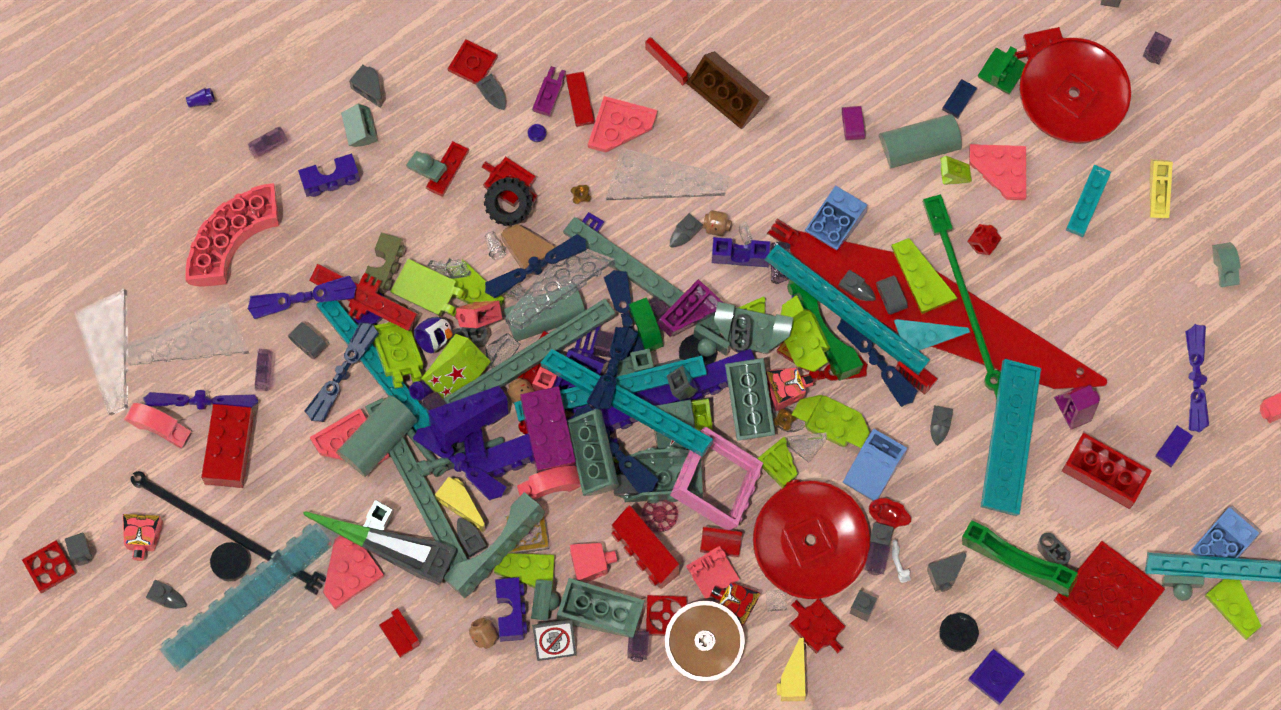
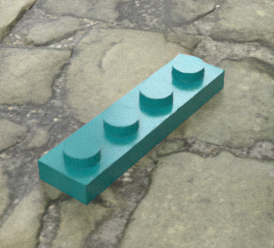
M1097 165L1093 166L1066 231L1084 237L1112 171Z

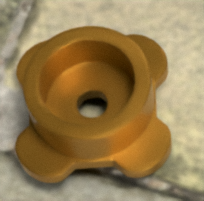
M578 185L571 188V193L574 197L573 203L579 204L580 202H589L591 200L587 185Z
M781 409L778 412L777 418H774L773 423L788 431L791 429L790 425L796 420V417L792 416L791 412Z

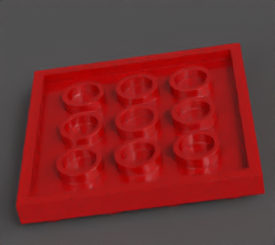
M1101 541L1078 569L1077 582L1069 596L1066 597L1059 593L1054 602L1117 650L1161 596L1165 588L1105 542Z

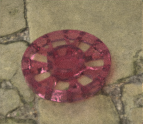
M659 500L662 502V506L656 507V503L652 505L646 502L642 508L641 517L650 530L665 532L676 524L678 510L673 502ZM670 505L672 509L667 512L665 508ZM648 506H651L653 508V511L650 512L646 508ZM667 515H675L674 520L668 519ZM645 516H652V519L646 521ZM666 521L668 526L663 527L662 522ZM653 522L659 523L658 527H653Z

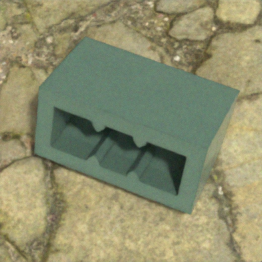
M356 104L341 113L349 146L360 147L377 141L369 107Z

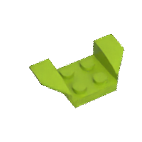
M798 295L782 305L781 315L793 317L790 336L784 342L796 366L816 371L829 362L824 352L828 351L830 346L815 314L810 310L804 309Z
M818 395L800 399L792 413V416L805 422V428L808 431L841 447H846L850 443L862 448L870 433L860 412L827 396Z

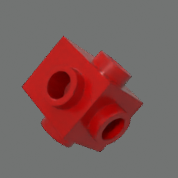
M979 224L967 242L977 254L990 255L1002 238L994 226Z

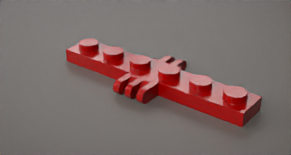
M317 264L309 281L320 285L344 276ZM364 273L359 284L354 282L357 288L355 298L348 299L350 301L349 307L351 308L349 316L353 317L355 312L358 311L355 319L360 320L363 314L366 315L370 311L407 331H411L418 314L378 294L377 292L382 284L381 280L378 279L375 285H373L375 277L371 276L369 281L366 282L369 274Z

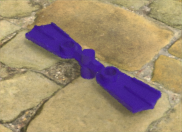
M348 275L317 285L313 289V294L312 291L299 292L290 296L287 293L250 296L247 309L254 319H258L286 310L291 306V303H307L313 298L318 302L354 299L357 286L351 276ZM319 290H323L324 292L323 296L321 297L318 296ZM281 298H285L283 305L280 304Z
M1194 324L1189 330L1185 331L1189 362L1193 367V372H1190L1189 379L1193 381V388L1195 389L1190 396L1188 429L1200 433L1209 426L1206 394L1201 389V385L1207 382V376L1201 374L1200 371L1205 355L1206 326Z
M204 390L195 391V396L190 399L187 395L156 392H149L143 397V401L147 406H185L186 403H189L190 405H197L199 410L205 409V405H211L212 403L251 408L258 403L254 394L219 395L210 399L206 396Z
M430 426L417 429L416 434L413 436L414 441L439 457L448 458L454 464V470L457 472L463 471L466 478L489 501L502 497L506 490L505 485L479 468H470L465 462V454L457 453L453 455L454 450L452 447L445 451Z

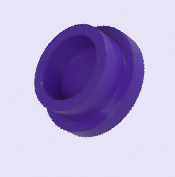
M540 124L530 126L528 129L529 139L533 142H541L546 137V129Z

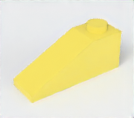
M1151 159L1150 218H1169L1173 162L1170 160Z
M448 477L435 494L436 501L461 518L469 521L474 527L484 533L486 530L485 523L466 491L464 484L457 478L453 480Z
M799 638L781 676L780 683L776 685L777 695L781 696V701H805L804 638Z

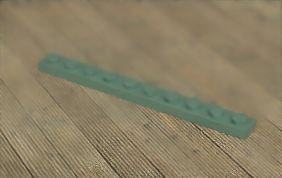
M574 217L563 230V233L569 238L576 234L585 238L586 249L613 269L626 271L630 281L670 308L684 294L578 218ZM715 315L697 323L714 334L721 335V331L714 321Z
M606 299L601 300L444 398L445 404L498 385L500 388L541 363L551 349L559 352L615 317L614 310Z
M383 398L365 406L369 416L384 401ZM402 438L389 451V454L434 540L456 549L449 565V569H451L456 563L466 561L467 558L425 478L419 475L416 461L404 438Z

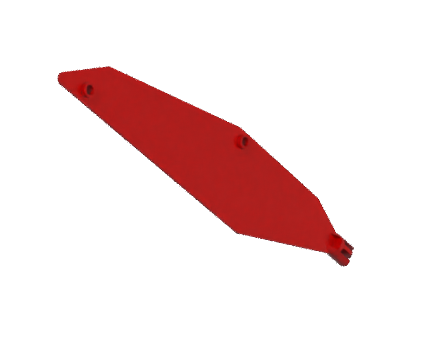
M778 218L767 232L768 235L784 244L796 259L896 333H898L894 323L896 319L969 328V333L930 347L985 365L958 285L944 275L937 272L955 294L957 300L921 314L894 252L846 241L836 251L809 233L797 231ZM848 270L865 279V282L875 294V301L857 299L838 287ZM894 275L906 299L908 308L889 315L877 290L876 282ZM968 291L994 369L1001 371L1002 361L1008 359L1041 368L1039 384L1052 389L1078 388L1089 385L1091 387H1104L1107 385L1105 377ZM1080 370L1083 374L1078 375L1076 371Z

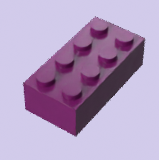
M559 386L520 394L536 473L557 467L574 466L576 461Z

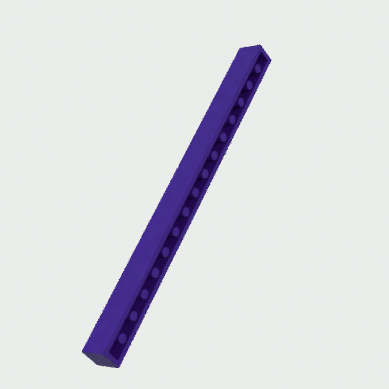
M751 349L706 365L707 375L693 379L698 391L692 397L686 398L683 401L703 399V396L718 394L721 392V389L728 387L725 364L754 360ZM670 385L634 393V395L653 406L681 401L672 394ZM612 406L610 409H600L605 427L610 432V435L614 430L626 429L632 426L633 423L638 422ZM528 434L486 449V459L465 460L470 468H479L491 477L495 476V478L505 475L510 470H520L528 463L534 464Z

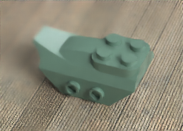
M670 446L657 450V448H647L646 450L629 455L642 464L659 481L655 485L653 492L619 497L623 498L625 502L647 501L648 503H658L659 500L677 502L678 500L670 496L689 450ZM701 458L687 488L688 491L699 498H703ZM627 462L625 467L630 468L632 464ZM621 470L616 473L617 475H624Z

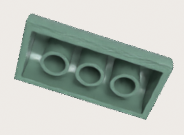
M952 114L879 133L890 169L961 150L962 148L960 131Z
M764 358L725 364L737 441L775 435Z
M389 395L336 451V454L362 476L366 477L417 423V419L403 403Z
M594 409L568 420L567 425L583 496L602 494L618 488L619 483L602 411Z

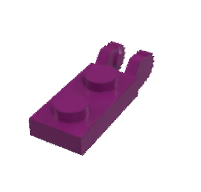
M550 67L533 105V112L551 116L563 85L562 83L566 75L565 70H561L558 79L555 80L552 79L555 74V67Z

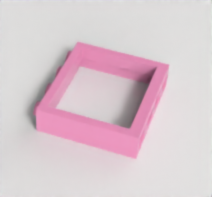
M705 427L700 432L713 439V444L710 448L747 471L729 516L687 490L701 456L691 450L688 452L670 496L723 529L731 530L734 527L737 528L743 520L741 517L742 513L749 505V496L755 491L756 487L754 484L761 476L760 470L763 462Z

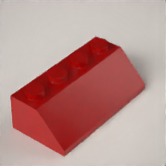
M630 505L626 507L611 525V535L617 542H622L625 546L623 549L629 557L633 556L637 560L635 563L642 572L644 570L649 575L648 579L652 585H657L662 589L679 576V563Z

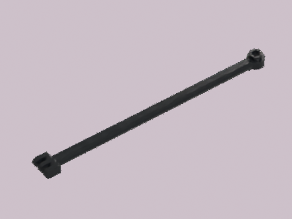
M137 471L133 473L134 476H131L130 480L134 487H142L298 578L306 583L304 588L314 595H317L318 591L312 588L313 585L320 589L323 586L317 579L323 582L326 581V577L315 571L313 575L308 574L148 480L143 472ZM141 476V480L135 481V477Z

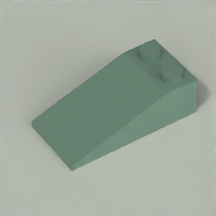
M569 578L557 613V621L572 619L573 626L633 638L645 600Z

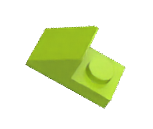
M949 156L940 158L942 183L944 185L972 182L969 164Z
M709 399L692 400L691 407L695 429L701 431L707 427L713 431Z

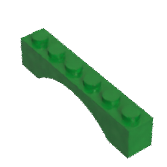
M789 280L787 285L789 294L793 295V297L798 295L803 308L815 314L830 346V349L824 353L831 365L830 368L833 375L837 376L838 380L841 381L859 374L863 364L855 349L838 340L829 331L819 313L818 300L792 280Z
M972 520L962 536V545L1066 597L1069 596L1077 582V572L1061 564L1045 561L1027 554L1004 541L989 528Z

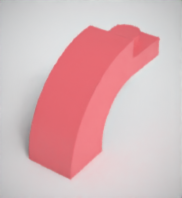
M133 403L124 418L125 421L136 428L153 432L178 448L183 447L191 432L177 423L178 420L140 403Z
M563 466L545 470L528 477L529 480L517 485L520 496L525 492L533 500L559 491L571 492L581 487L576 466Z

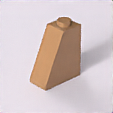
M518 224L508 226L501 233L503 243L522 269L528 267V260L531 257L543 260L545 255L555 248V246Z

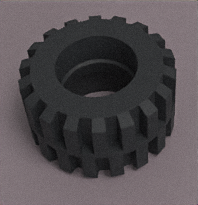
M506 177L499 179L487 189L488 191L484 196L486 214L488 213L490 215L489 218L491 220L494 219L495 223L503 224V226H512L520 223L528 216L533 206V195L529 191L530 188L525 185V182L519 181L518 178ZM509 190L517 195L519 207L514 212H505L500 208L498 197L503 191Z

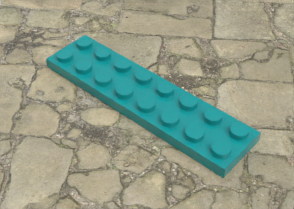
M1008 359L1002 361L981 508L1013 516L1020 515L1041 372L1039 367Z

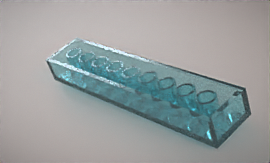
M317 523L313 526L311 524L306 526L302 530V535L298 538L295 536L286 543V548L282 551L280 549L275 551L271 555V560L267 563L264 561L255 568V573L251 576L249 574L244 576L239 581L240 585L236 588H229L224 593V598L220 601L218 599L213 601L208 606V611L204 614L202 612L198 613L192 619L193 623L188 627L187 625L182 626L177 631V636L173 639L169 637L161 644L160 652L176 672L191 662L332 547L331 540Z

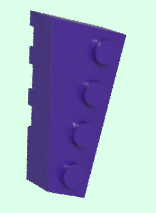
M498 385L428 411L430 428L445 451L451 449L452 444L456 442L461 443L472 432L474 434L479 432L482 426L491 425L508 414L507 396Z

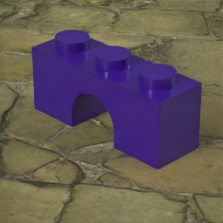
M352 153L335 158L336 169L330 175L319 173L316 165L298 170L306 197H315L320 195L321 192L334 191L340 186L353 185L360 181Z
M713 237L712 263L768 268L769 263L765 261V258L770 252V241L751 240V243L748 245H738L733 243L731 238Z
M519 577L495 579L497 604L506 603L513 608L510 615L498 618L500 642L524 640V634L527 633V623L522 621V615L526 614L525 602L521 603V595H524V584H520Z

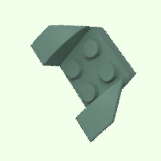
M721 302L717 304L714 321L728 342L731 339V328L734 318L739 314L747 315L750 318L749 345L745 350L751 349L754 352L767 354L790 336L793 317L778 314L772 316L735 308V305ZM743 319L736 321L738 328H746V322ZM746 333L739 334V338L735 342L739 348L744 344L741 342V336L743 334L746 335Z

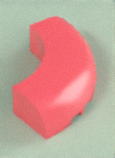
M274 183L256 186L247 192L236 194L234 198L218 206L213 211L214 213L202 223L197 231L198 234L194 242L192 241L191 249L186 262V282L188 284L199 287L227 284L228 267L238 248L256 233L279 226Z

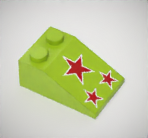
M455 334L421 379L443 400L478 378L491 361L469 338Z

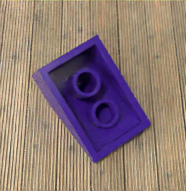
M574 347L569 349L566 355L569 359L600 376L604 375L609 362ZM558 377L555 387L559 386L560 391L577 387L561 377ZM585 406L569 409L568 411L575 413L577 409Z

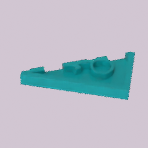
M894 320L899 337L918 351L970 332L967 327Z

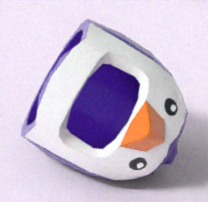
M438 316L424 320L414 329V337L417 343L427 353L437 351L453 334L449 322Z

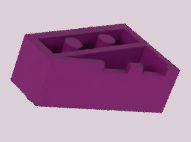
M698 279L658 320L657 324L669 337H672L715 315L718 302H723Z
M1091 385L1073 388L1054 397L1070 430L1091 422L1100 401L1099 394L1096 390L1093 391Z

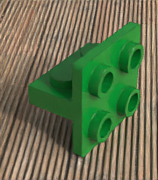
M1010 46L1006 53L995 48L978 74V78L1010 94L1019 81L1026 63L1017 59V49Z

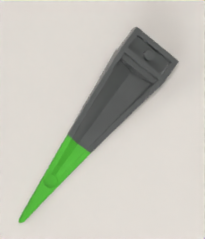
M306 511L303 512L304 516L419 579H425L439 586L456 552V549L437 541L385 532Z

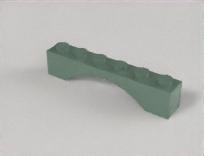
M524 492L511 505L506 526L497 540L476 557L456 563L445 574V581L463 598L471 594L492 569L499 565L502 559L515 548L516 544L529 533L530 529L541 521L546 513L540 504Z

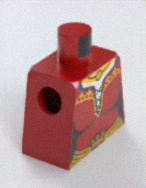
M730 583L726 591L715 585L710 596L720 601L719 604L730 609L737 616L743 627L757 603L760 593Z

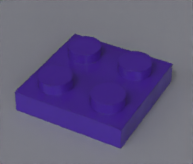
M993 649L969 677L968 681L1000 705L1025 674Z

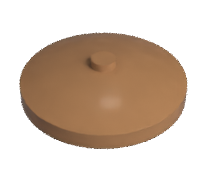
M697 601L681 608L670 620L665 634V648L671 663L680 673L694 680L710 681L727 675L738 664L744 651L745 636L739 619L730 609L713 601Z

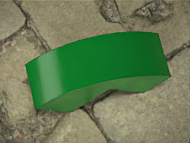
M647 297L630 303L629 310L637 326L638 336L644 350L650 349L651 352L663 347L660 330Z

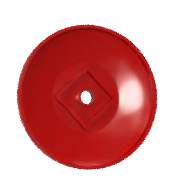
M1062 38L1045 44L1029 58L1020 78V98L1027 116L1042 132L1064 142L1087 143L1107 136L1120 125L1131 101V84L1127 71L1121 61L1109 49L1088 39ZM1076 90L1079 96L1072 97L1069 91Z
M802 481L780 489L763 505L755 521L753 550L761 571L776 588L797 598L821 599L843 591L859 576L869 554V528L861 508L845 491L825 482ZM807 535H812L815 539L812 546H808L805 543Z

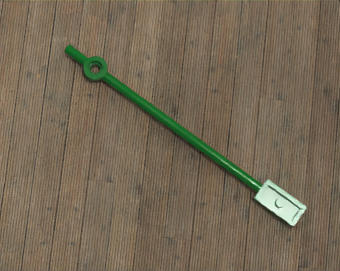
M941 194L925 198L922 202L933 235L940 234L987 370L984 384L989 390L994 391L997 400L1001 372L994 370L947 233L952 231L953 228ZM995 379L997 383L992 384L990 380Z

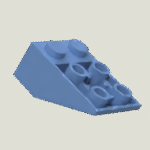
M835 185L805 229V232L837 251L867 213V204Z
M873 429L843 483L873 501L879 499L904 459L907 447Z
M1230 506L1192 548L1191 552L1196 556L1239 558L1262 531L1234 506Z

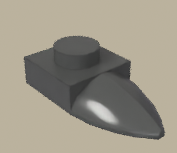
M492 74L475 84L485 100L498 109H505L504 93Z
M688 213L676 225V229L670 238V247L686 244L703 228V224Z
M848 270L838 287L857 299L864 301H875L876 299L873 290L865 282V279L851 270Z
M934 405L930 432L933 442L938 446L948 435L953 409Z
M458 518L457 533L469 557L486 549L487 546L477 529L469 521Z
M154 580L146 596L148 600L167 608L178 609L187 606L184 598L173 587Z

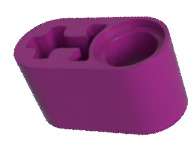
M861 106L842 107L845 141L864 139L865 132Z

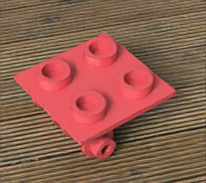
M720 546L686 565L705 599L711 597L710 594L715 585L725 589L730 583L740 580Z

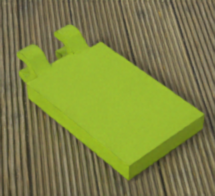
M407 259L390 291L392 294L440 317L443 312L455 317L457 314L455 307L448 304L451 297L455 296L464 300L467 295L464 290L457 287V281L410 259Z
M391 322L374 325L375 329L379 332V335L374 340V344L385 376H392L394 388L403 387L401 382H403L402 376L411 374L413 383L421 381L420 369H423V362L412 332Z

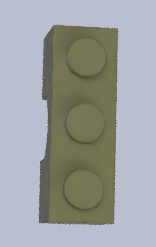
M382 232L375 246V253L377 257H381L386 261L384 265L378 268L367 266L365 273L369 274L366 282L369 281L371 276L375 277L373 285H375L378 279L382 281L377 293H381L384 296L386 290L389 291L391 288V277L398 270L399 263L397 262L399 257H403L405 246L403 239Z

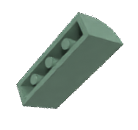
M574 284L505 308L504 315L514 342H518L541 334L543 331L546 332L560 327L584 312L585 308L577 286Z

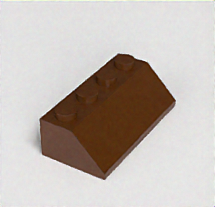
M715 51L702 57L686 83L740 129H743L761 111L769 98L766 93Z

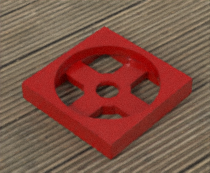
M57 540L22 559L41 594L75 575ZM53 551L60 555L51 559L47 557L45 552ZM39 557L41 561L40 566L32 570L33 562ZM47 563L52 564V568L50 570L45 569V565ZM65 563L64 574L58 576L55 571L56 566ZM45 573L49 575L52 581L42 583L37 580V577Z
M647 595L646 635L665 636L668 624L676 614L671 610V602H676L683 608L687 605V597ZM656 602H663V610L651 612V608ZM664 613L670 614V618L668 620L663 619L662 616ZM650 620H659L662 623V631L656 629Z

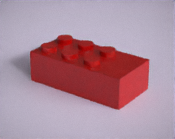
M213 404L201 476L205 485L243 488L254 413L251 407Z
M1083 433L1065 463L1062 472L1124 507L1131 509L1152 470Z

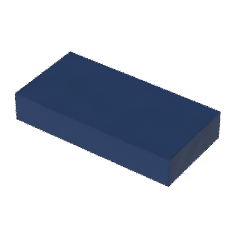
M961 79L942 110L958 119L977 91V87Z

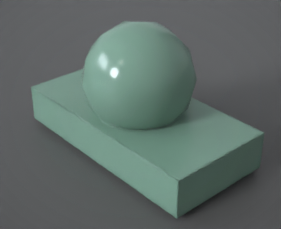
M418 151L414 153L406 164L408 169L436 183L447 169L445 164L433 159L429 154Z
M697 324L694 329V337L700 340L698 343L699 353L702 356L708 357L717 350L727 355L730 351V342Z
M1165 575L1162 579V586L1174 587L1173 594L1181 601L1191 598L1192 588H1202L1204 585L1203 577Z
M536 579L531 619L547 621L549 611L555 610L558 607L559 597L551 591L553 581Z

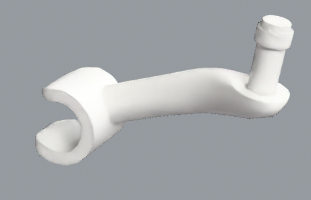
M893 540L892 559L898 571L899 581L904 583L911 580L909 576L910 571L909 569L903 570L899 560L900 547L897 545V540Z

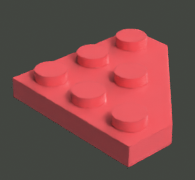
M604 96L588 142V148L606 153L652 130L657 110Z
M970 144L969 165L977 169L990 185L995 186L1006 200H1026V146Z
M359 408L312 435L310 440L321 456L343 460L336 454V451L366 420V417ZM387 454L379 463L388 459L390 457L389 454Z
M340 535L334 539L323 593L333 608L337 609L383 578L384 575L366 549Z

